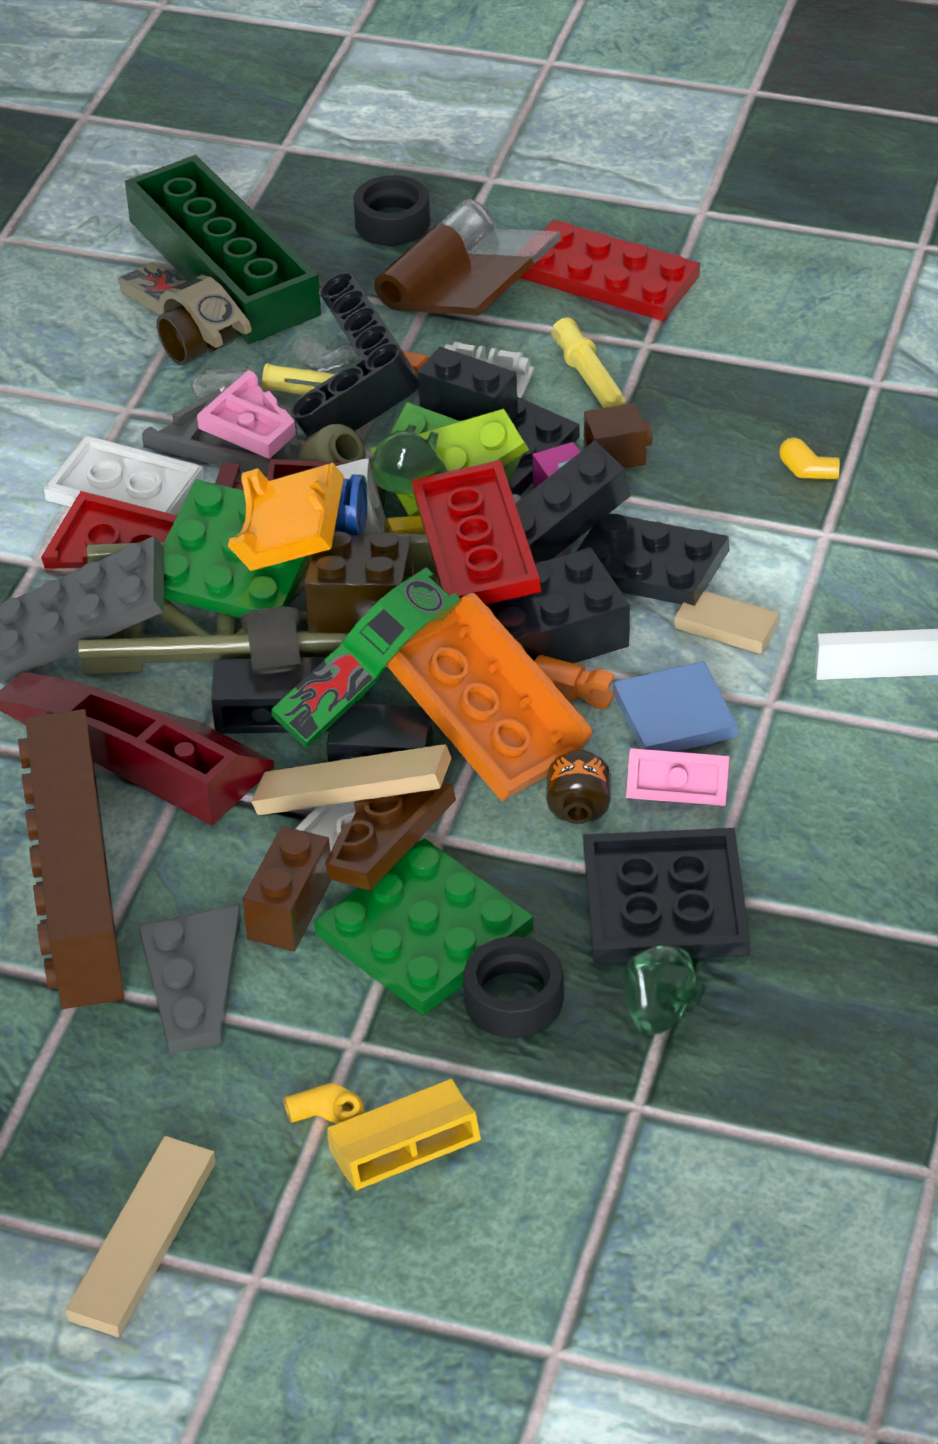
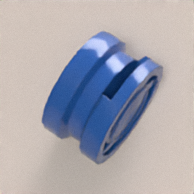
M352 474L350 479H343L334 532L364 535L367 518L366 478L364 475Z

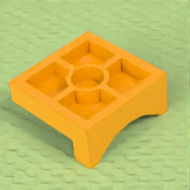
M334 463L271 481L259 469L242 473L241 482L246 500V517L241 532L235 537L229 538L228 547L250 571L331 549L344 475Z

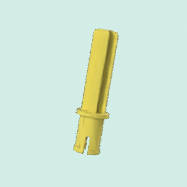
M567 317L558 320L553 325L556 330H551V335L563 350L564 361L570 367H576L603 408L625 405L626 399L595 354L596 346L594 342L584 337L577 323L572 318Z

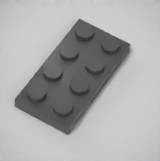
M155 536L137 544H130L113 555L97 562H90L73 573L57 580H50L33 591L17 598H10L0 605V682H6L17 677L21 672H28L78 650L79 640L103 639L162 613L164 605V547Z

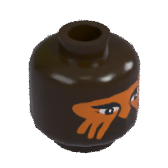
M573 750L557 757L550 764L547 773L546 801L549 810L557 818L573 824H583L601 818L608 811L611 801V773L606 762L585 750Z

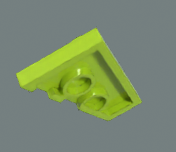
M504 409L373 447L370 450L378 464H382L385 476L408 515L420 516L411 480L501 460L504 467L529 451V448Z

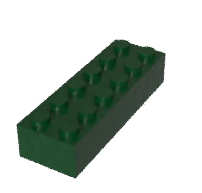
M197 155L125 181L130 222L187 281L200 275L212 277L224 288L250 322L252 332L244 335L236 331L248 344L263 340L268 336L321 316L318 274Z

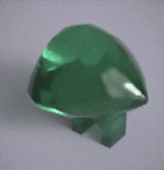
M409 424L405 431H396L385 436L377 444L373 455L372 472L375 483L386 492L411 494L413 493L411 480L448 472L445 463L436 451L438 433L431 431L428 438L424 439L414 433L416 426Z
M673 944L651 947L636 953L628 960L623 977L626 1005L637 1029L643 1035H660L682 1018L689 1004L699 1005L707 988L703 983L696 982V975L688 951Z

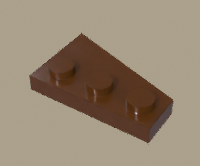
M443 782L440 789L355 801L354 807L356 812L351 822L343 825L325 862L329 879L371 890L456 801L453 785Z

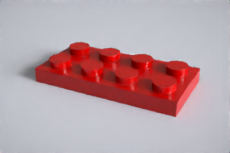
M552 220L523 253L522 256L533 258L534 265L520 278L665 321L699 278L700 263L683 258L680 255L651 249L642 244L610 237L605 233L593 232L573 226L567 222Z
M501 460L411 480L414 498L439 584L444 592L449 596L455 593L460 599L469 593H474L485 605L541 592L540 578Z

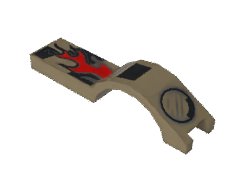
M153 262L118 277L122 293L159 315L178 306H184L197 324L203 340L215 348L223 345L221 335L218 332L223 328L232 325L235 330L244 335L252 332L248 319L224 288L212 277L200 275L185 281Z

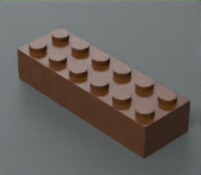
M85 709L25 717L27 738L18 739L22 769L31 768V773L22 774L25 803H34L35 808L25 810L29 840H38L39 844L29 847L33 878L42 877L43 880L33 885L37 916L46 915L47 919L40 920V924H37L41 955L52 954V958L44 959L48 990L58 988L62 1009L124 1000L98 789Z

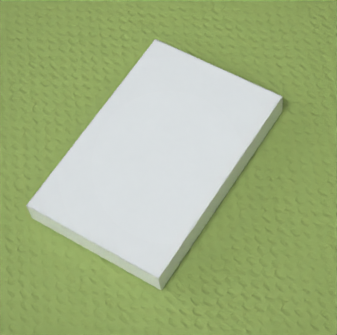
M85 436L45 486L46 501L71 507L80 491L178 515L195 479L203 481L205 478L204 468L201 465Z

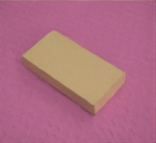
M703 591L695 606L683 602L675 615L674 628L762 654L779 626L780 613Z

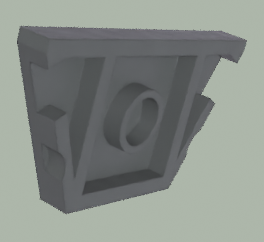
M217 390L199 399L195 405L185 407L172 414L173 423L157 431L150 426L142 433L144 448L221 466L222 462L240 464V471L247 472L259 469L265 477L268 476L270 459L299 461L296 421V435L270 459L199 429L197 414L222 393ZM278 405L281 409H285L293 418L291 415L292 408Z

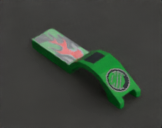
M427 567L381 598L359 620L346 636L343 643L272 708L271 716L306 749L377 683L391 660L417 633L437 620L443 621L459 606L461 599L455 593L449 596L432 580L433 573Z

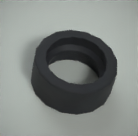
M390 175L370 179L360 185L353 195L355 229L363 238L373 243L384 245L404 244L422 236L430 225L429 192L421 182L410 177ZM385 207H401L408 209L397 213H384L376 211Z
M517 936L497 938L479 946L467 959L463 972L466 1012L478 1027L496 1036L508 1038L532 1036L548 1028L559 1016L564 1001V975L560 960L549 947L529 938ZM514 972L530 975L541 981L545 986L539 994L527 1000L513 1002L496 999L487 994L482 988L488 980L500 974Z

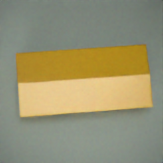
M452 1078L327 1128L329 1150L342 1173L355 1190L481 1140L476 1112L463 1098Z

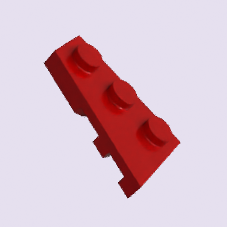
M80 491L41 556L44 569L82 568L88 564L87 545L139 543L153 536L159 542H165L177 515Z

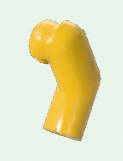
M335 1083L321 1085L283 1097L290 1123L319 1116L338 1124L364 1113V1104L361 1098L354 1092Z

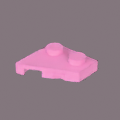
M250 370L246 371L197 414L199 429L268 459L296 435L293 418L285 409H281L278 406L277 399L270 391L263 392L258 386L256 374Z

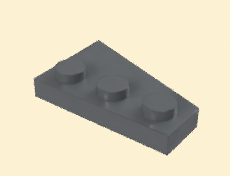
M240 904L139 925L141 942L169 1055L222 1044L229 1000L231 969L234 967L236 955L235 943L237 931L240 930L241 923Z

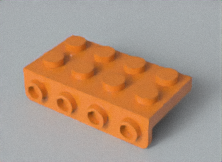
M474 593L463 596L459 606L443 621L437 620L417 633L387 666L502 802L547 777L549 766L557 757L573 750H583L592 737L591 727L585 718L576 711L556 688L553 681L543 673L524 651L522 645L511 636L493 615L490 608Z

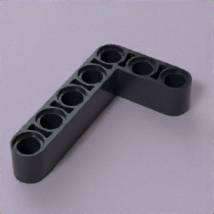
M344 272L330 278L322 286L320 294L360 359L315 387L294 403L291 415L307 438L330 424H342L356 431L409 397L418 388V375L351 273Z

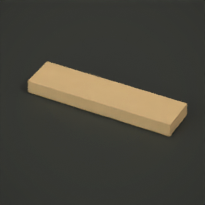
M443 744L264 772L251 802L257 815H265L440 789L451 761V755L447 745Z
M164 1136L65 1309L69 1322L120 1338L216 1164L215 1151Z

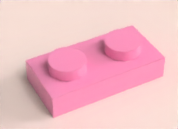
M630 748L626 798L726 806L730 756Z

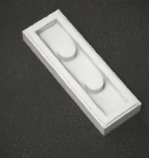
M938 629L817 634L816 679L938 675Z

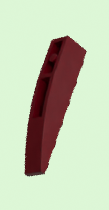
M21 672L0 690V711L25 725V717L85 709L93 762L211 826L261 781L264 772L275 768L274 761L199 721L153 709L92 686L52 676Z

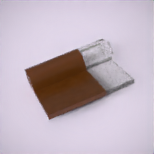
M464 200L375 279V292L386 306L395 310L478 316L562 238L560 232L495 229L490 213L484 205L475 200Z

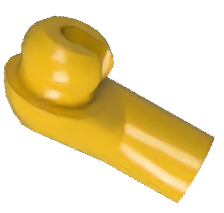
M795 437L788 438L781 444L779 449L780 458L796 477L803 479H839V457H817L804 441Z

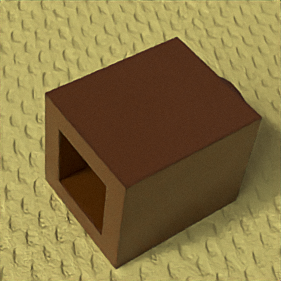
M635 403L584 411V448L595 440L624 468L646 465V446L652 445V430L647 419L642 420Z

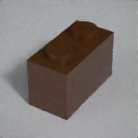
M285 826L280 827L243 896L248 940L296 951L331 882L325 865L330 854L329 837Z

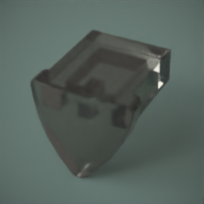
M264 608L249 611L240 616L241 626L248 633L253 675L301 670L296 624L300 621L298 608Z

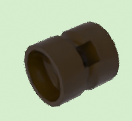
M178 306L159 315L156 323L158 336L168 356L178 365H186L203 357L206 349L208 351H215L236 339L237 330L230 325L218 331L223 345L215 348L203 340L197 324L184 306Z

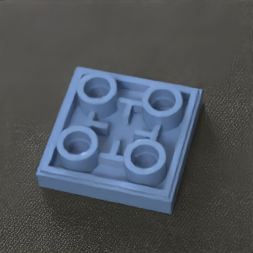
M704 661L613 682V695L640 749L677 752L737 737L738 724Z

